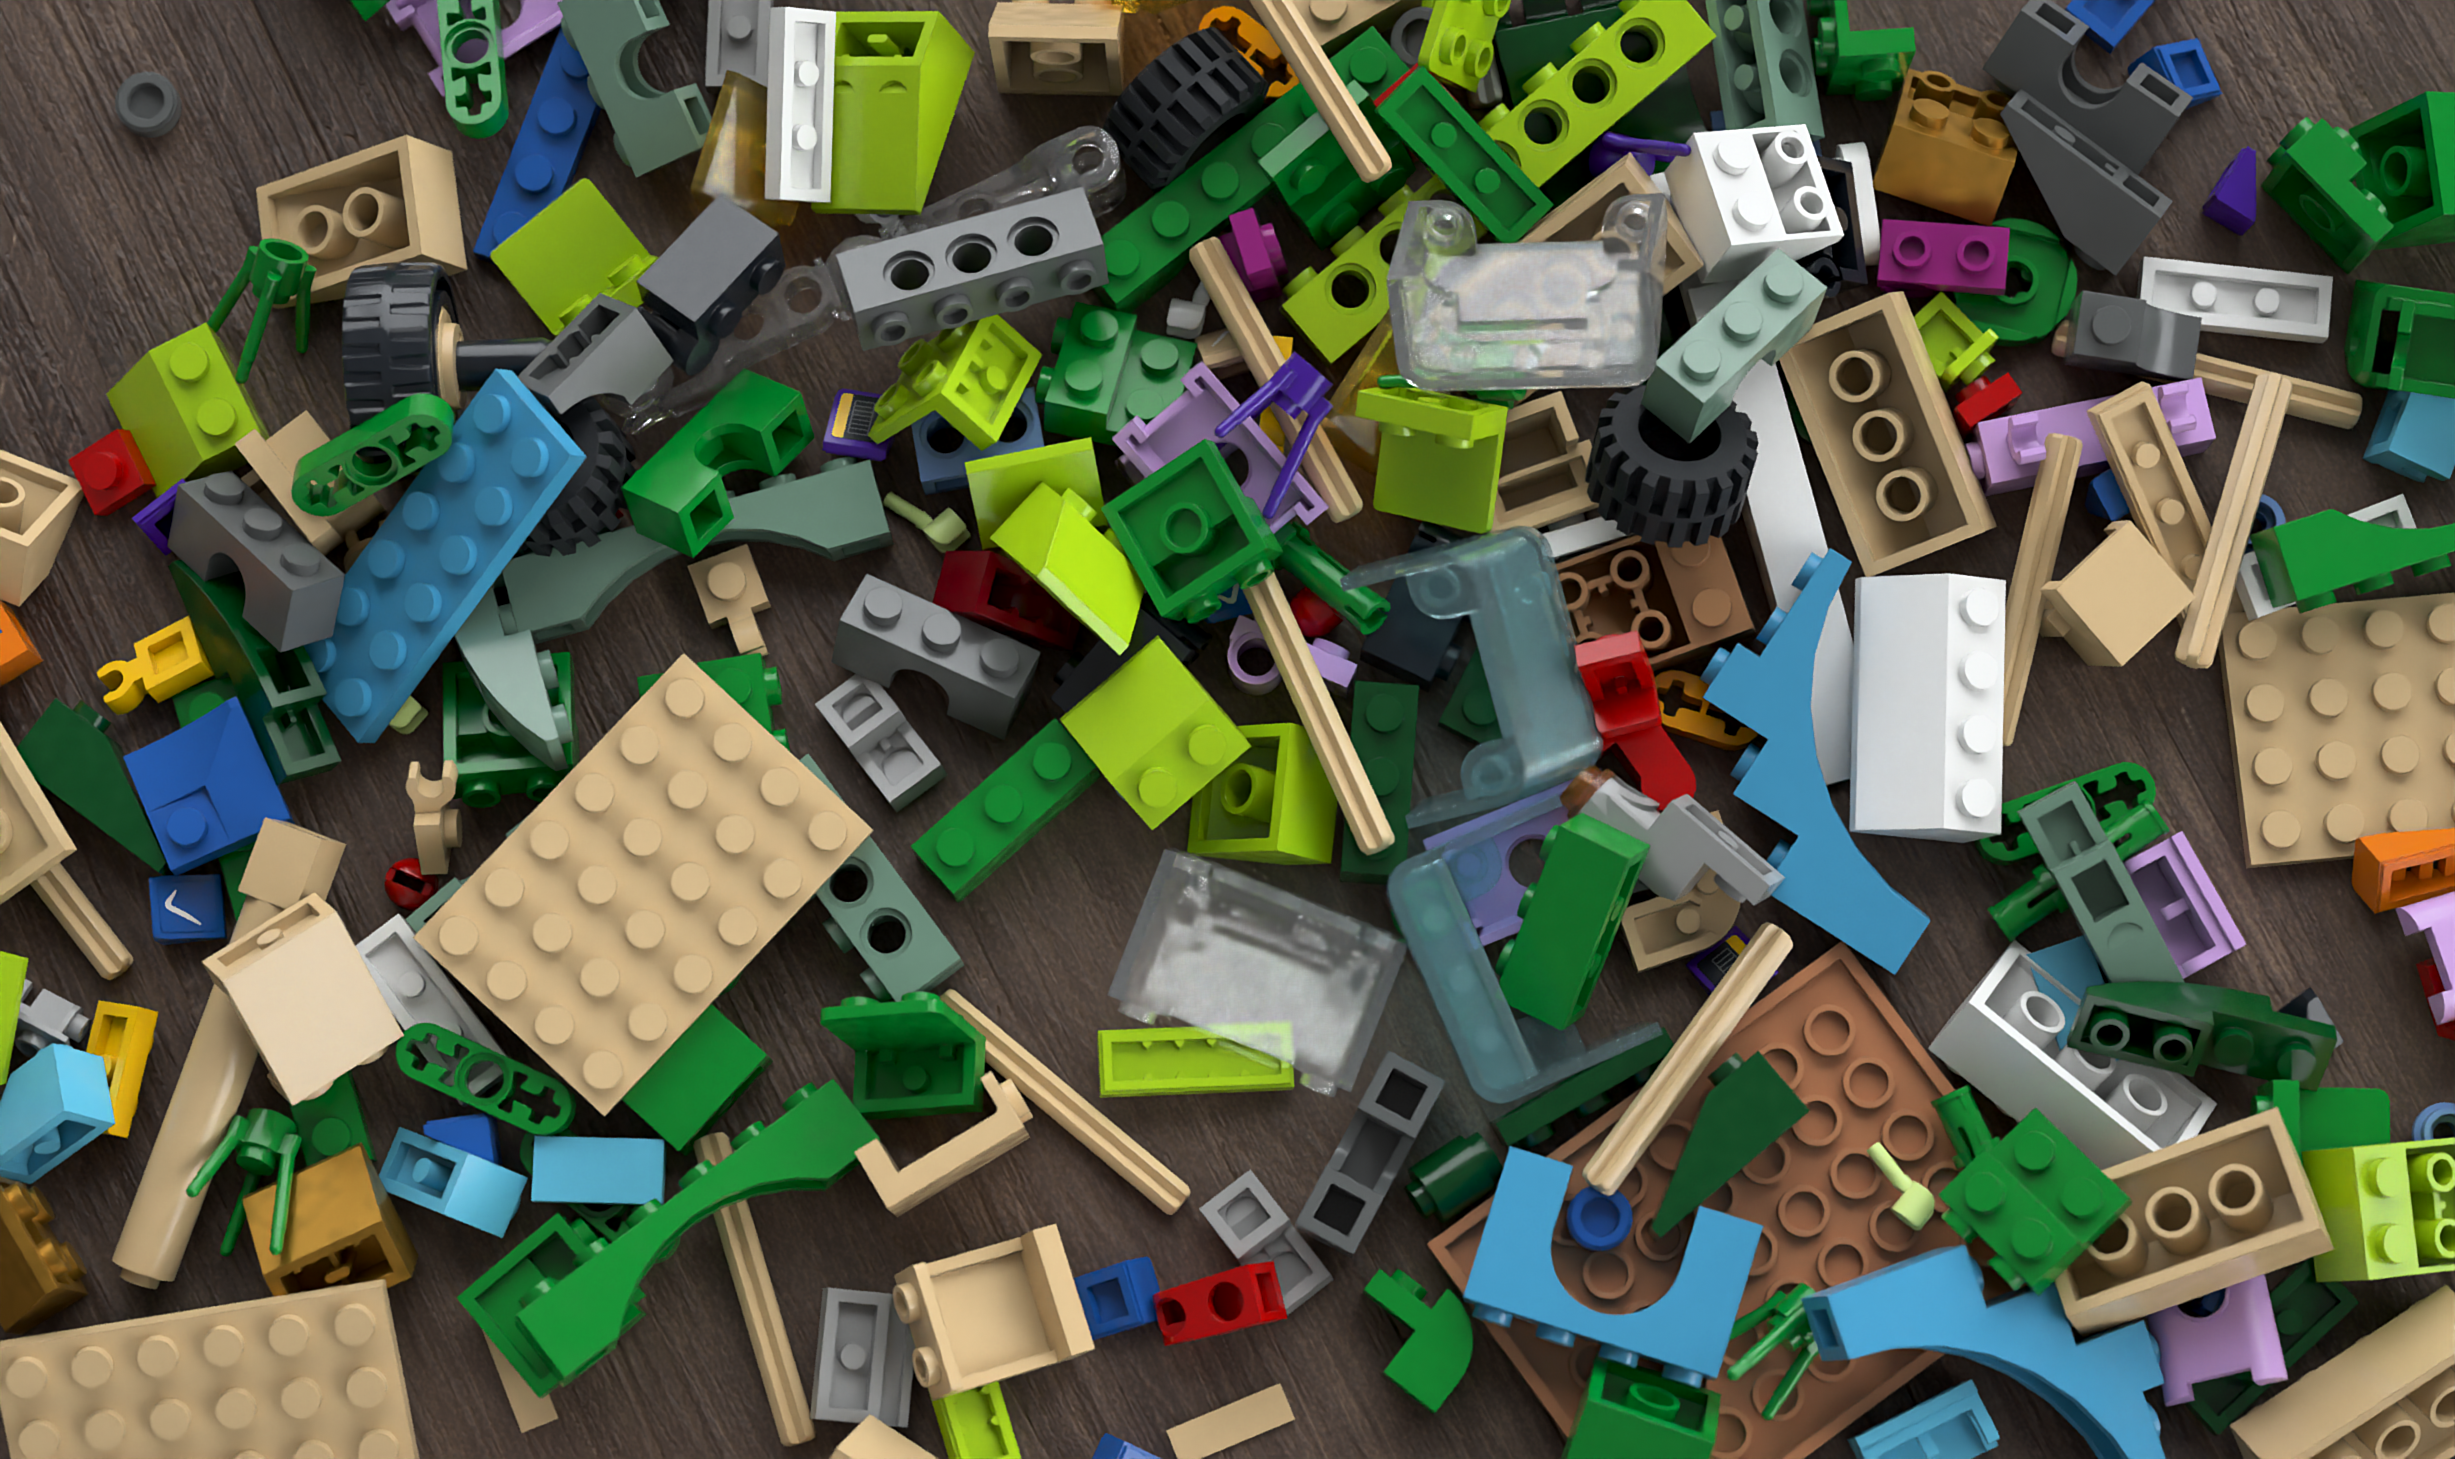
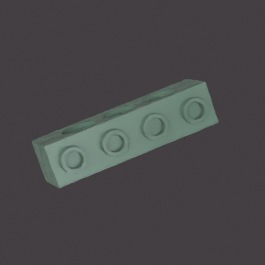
M1705 0L1709 27L1716 34V37L1712 40L1726 130L1806 124L1812 142L1825 138L1803 1Z
M807 754L799 761L843 801L811 756ZM870 835L806 902L808 903L818 896L832 915L822 922V925L844 954L855 947L864 958L869 968L863 971L860 976L880 1003L888 1002L892 998L895 1002L901 1001L902 995L910 992H929L964 966L960 956ZM847 871L861 872L867 877L868 881L864 895L853 902L840 901L834 897L833 892L835 881L841 874ZM884 922H897L906 931L903 945L897 951L887 954L874 950L871 945V937L875 928Z

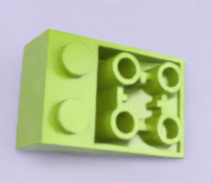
M939 11L836 12L830 203H811V209L815 213L921 214L975 54L974 50Z
M2455 1137L2302 1151L2304 1171L2334 1248L2331 1251L2314 1256L2316 1282L2374 1280L2455 1270Z

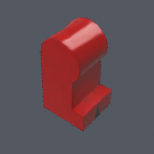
M1596 725L1586 732L1583 741L1597 761L1613 752L1636 783L1637 790L1660 803L1656 809L1660 814L1676 798L1686 794L1693 798L1696 791V777L1661 725L1607 739L1600 737Z
M1274 1261L1246 1264L1152 1295L1164 1347L1206 1337L1224 1335L1288 1318Z

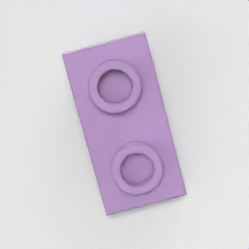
M1239 615L1229 638L1230 646L1227 655L1229 677L1240 691L1249 695H1264L1274 690L1283 678L1276 663H1274V666L1268 673L1261 676L1249 675L1240 668L1238 660L1246 650L1257 647L1267 650L1270 654L1271 652L1256 619L1254 618L1253 621ZM1315 638L1312 645L1307 643L1327 690L1347 698L1357 673V664L1348 661L1350 652L1335 643L1320 638Z

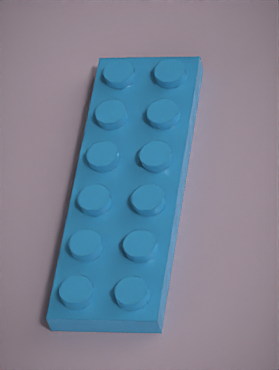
M495 369L455 423L452 443L448 451L423 467L346 573L333 636L303 645L327 692L322 698L323 701L358 743H375L587 457L512 370Z

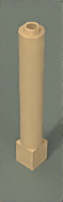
M265 817L238 891L247 894L229 944L313 892L326 901L346 844L290 822ZM216 984L213 985L112 1258L115 1264L123 1267L120 1274L122 1279L145 1288L157 1289L160 1280L169 1282L175 1280L211 1180L207 1182L196 1197H189L186 1194V1189L226 1136L233 1116L236 1115L259 1053L227 995Z

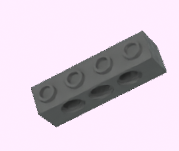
M1083 187L836 254L845 298L863 351L880 346L896 345L909 338L942 329L958 328L971 321L1007 311H1020L1036 303L1069 294H1081L1091 288L1109 284L1104 244Z

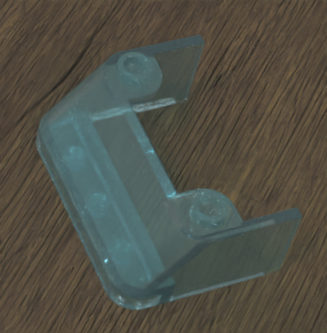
M1512 526L1361 565L1340 578L1343 591L1405 576L1411 598L1416 607L1424 614L1437 619H1447L1469 613L1503 737L1481 743L1473 748L1465 757L1461 767L1463 789L1423 799L1405 816L1408 829L1507 805L1580 777L1597 763L1603 749V738L1598 733L1592 700L1577 666L1574 648L1577 645L1552 549L1548 540L1538 530L1529 526Z
M1558 793L1531 802L1402 861L1392 870L1387 880L1386 895L1465 1078L1476 1095L1494 1103L1514 1101L1663 1034L1658 1022L1640 1021L1584 1046L1574 1023L1561 1031L1530 1015L1515 1020L1511 1008L1502 993L1497 976L1468 913L1465 902L1490 891L1500 878L1502 858L1493 836L1563 806Z

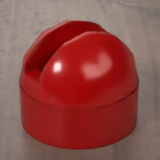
M1306 586L1295 595L1290 603L1292 613L1304 636H1324L1344 621L1337 610L1330 607Z
M410 857L398 860L389 868L385 876L384 886L387 896L394 904L402 909L415 911L438 892L439 882L436 874L422 875L419 859ZM402 872L411 878L425 882L422 892L418 893L396 883L397 875Z

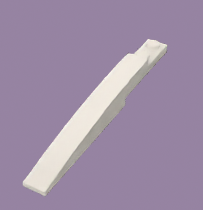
M1664 172L1650 175L1649 177L1668 200L1679 219ZM1696 271L1678 284L1691 328L1744 279L1701 283ZM1760 359L1744 377L1733 397V401L1737 403L1735 411L1747 414L1752 421L1750 430L1757 432L1759 442L1756 450L1758 455L1741 512L1771 613L1774 612L1776 607L1788 613L1802 592L1791 585L1812 552L1823 559L1828 552V548L1776 363L1770 366ZM1839 588L1828 608L1815 653L1811 696L1816 755L1826 786L1851 780L1854 644Z

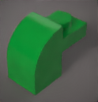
M1398 1268L1391 1277L1379 1269L1362 1293L1413 1332L1382 1375L1434 1414L1459 1383L1468 1368L1473 1350V1332L1468 1314L1459 1299L1449 1289L1444 1292L1431 1309L1422 1302L1428 1291Z

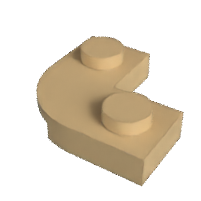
M1719 810L1710 812L1723 824ZM1711 868L1687 895L1676 901L1659 896L1626 907L1620 922V928L1636 974L1706 951L1717 944L1731 929L1738 915L1741 902L1734 900L1719 888L1714 881L1717 873Z

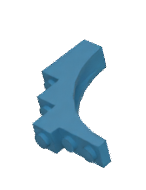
M1830 548L1823 559L1813 552L1808 557L1791 584L1802 591L1788 613L1776 607L1756 638L1766 645L1760 656L1740 643H1737L1731 653L1722 647L1718 649L1700 677V680L1710 686L1702 698L1768 739L1762 749L1750 743L1730 775L1740 781L1733 792L1735 796L1797 835L1791 845L1780 839L1766 860L1785 877L1771 896L1895 975L1931 920L1927 914L1892 888L1856 847L1832 804L1816 755L1811 712L1815 653L1828 608L1852 561Z
M1966 1245L1936 1248L1801 1298L1822 1362L1849 1360L1888 1349L1918 1348L1963 1356L2009 1375L2048 1401L2084 1437L2098 1459H2166L2158 1438L2161 1432L2158 1416L2153 1407L2146 1402L2143 1391L2165 1383L2159 1367L2161 1358L2160 1348L2154 1336L2147 1331L2144 1320L2129 1321L2084 1338L2082 1335L2073 1337L2071 1331L2073 1324L2066 1316L2055 1283H2052L2040 1296L2026 1285L2016 1291L2013 1290L1984 1301L1982 1295L1984 1288L1983 1275L1975 1259L1968 1254Z

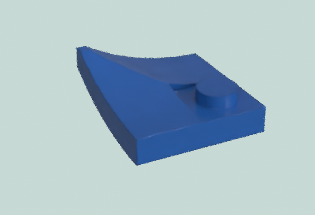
M237 697L225 701L204 716L168 736L123 756L168 866L175 876L255 842L265 817L295 824L282 792L275 783L247 715Z

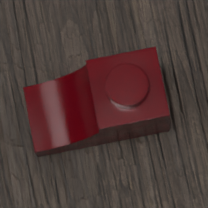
M946 551L932 601L933 604L998 633L1035 642L1058 651H1073L1080 622L1014 560L992 551Z

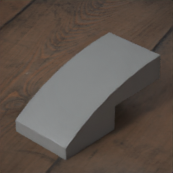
M855 674L815 704L896 813L948 775L941 763L908 723L900 709L880 684Z
M1251 1169L1199 1208L1200 1212L1241 1266L1274 1261L1287 1315L1334 1280L1330 1272L1294 1228L1290 1219Z

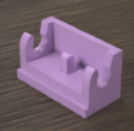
M2182 831L2123 863L2183 979L2246 945Z

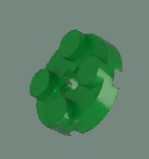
M2008 218L1993 222L1991 227L2010 228L2007 272L2009 268L2020 270V281L2029 284L2028 293L2018 292L2015 298L2006 295L1948 292L1950 300L1983 334L1991 328L1999 336L1995 345L2017 347L2041 342L2065 318L2072 306L2077 290L2076 268L2072 258L2069 261L2066 251L2058 244L2060 242L2058 237L2045 226L2018 218Z

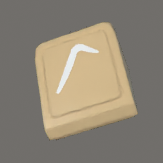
M1227 328L1195 338L1200 362L1203 361L1218 380L1250 371Z

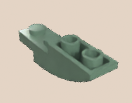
M501 572L454 635L460 655L477 690L506 730L532 755L554 771L567 769L568 765L562 744L572 742L574 738L564 704L552 707L548 690L560 687L550 650L537 653L530 629L518 632L511 604L499 606L495 590L506 587L503 573Z
M2072 781L2017 811L2076 919V924L2109 983L2134 981L2185 983L2112 842L2106 837L2077 782Z

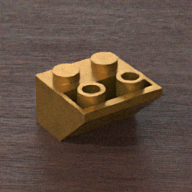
M1909 69L1873 177V188L1983 225L1992 226L2018 152V147L2000 115L2012 97L1995 90L1981 92L1956 84L1951 77L1937 71H1925L1922 73Z
M362 1142L293 1173L286 1233L284 1235L283 1250L279 1255L271 1254L269 1249L277 1181L242 1198L262 1274L274 1297L385 1279L386 1286L389 1288L412 1277L419 1255Z
M0 1177V1324L5 1332L22 1335L89 1294L80 1280L81 1277L87 1274V1270L73 1246L68 1241L60 1244L51 1230L48 1222L55 1219V1215L42 1192L36 1186L28 1189L24 1183Z

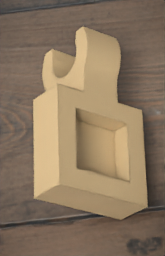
M744 544L689 565V572L710 627L714 629L729 623L739 653L742 656L761 653L762 656L768 655L769 653L754 613L770 608L771 605L748 545Z
M452 760L444 761L442 779L430 781L421 775L419 761L411 762L407 775L406 791L412 799L415 808L413 827L421 874H447L451 848L461 847L462 845L460 809H450L449 802L455 795L458 769Z

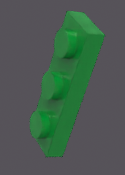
M1418 66L1374 110L1375 114L1503 249L1509 250L1554 205L1424 66Z

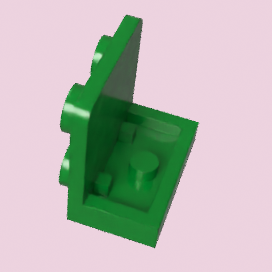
M1806 0L1808 16H1818V38H1812L1811 56L1815 76H1824L1825 96L1855 94V99L1876 101L1890 97L1893 94L1892 91H1900L1916 53L1914 27L1850 31L1847 0Z
M910 992L902 995L901 1001L879 1003L875 999L866 997H849L841 1000L840 1006L821 1009L820 1024L855 1051L853 1105L865 1120L983 1112L984 1084L980 1077L984 1076L986 1037L968 1023L962 1015L956 1013L945 1002L941 1001L938 995L928 992Z
M2271 1080L2258 1086L2257 1095H2253L2251 1099L2250 1117L2276 1107L2278 1108L2302 1167V1151L2390 1143V1100L2387 1093L2381 1089L2318 1087L2317 1092L2299 1088V1080Z

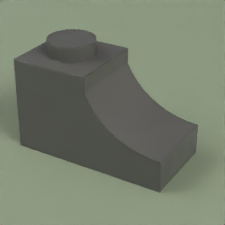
M2083 290L2072 302L2063 364L2176 382L2193 379L2202 317L2163 310L2147 304V300Z
M599 293L517 377L544 408L562 415L575 403L596 394H605L628 405H632L640 396L646 394L654 387L657 378L674 360L636 307Z

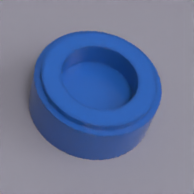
M1591 1186L1584 1188L1575 1195L1566 1213V1224L1571 1237L1580 1246L1591 1251H1607L1619 1245L1629 1234L1633 1221L1631 1206L1620 1191L1616 1190L1614 1194L1606 1196Z

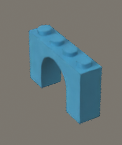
M1510 1146L1463 1295L1464 1302L1475 1305L1472 1316L1506 1328H1510L1513 1317L1538 1325L1536 1337L1569 1348H1573L1576 1337L1601 1345L1598 1357L1632 1368H1636L1640 1357L1664 1365L1661 1377L1690 1387L1699 1388L1702 1378L1715 1381L1718 1377L1763 1225L1699 1206L1677 1278L1670 1290L1658 1302L1636 1313L1626 1315L1599 1313L1583 1306L1568 1294L1555 1273L1551 1258V1240L1571 1178L1573 1166Z

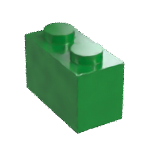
M710 1004L622 1100L676 1150L687 1156L694 1148V1141L705 1136L773 1060Z

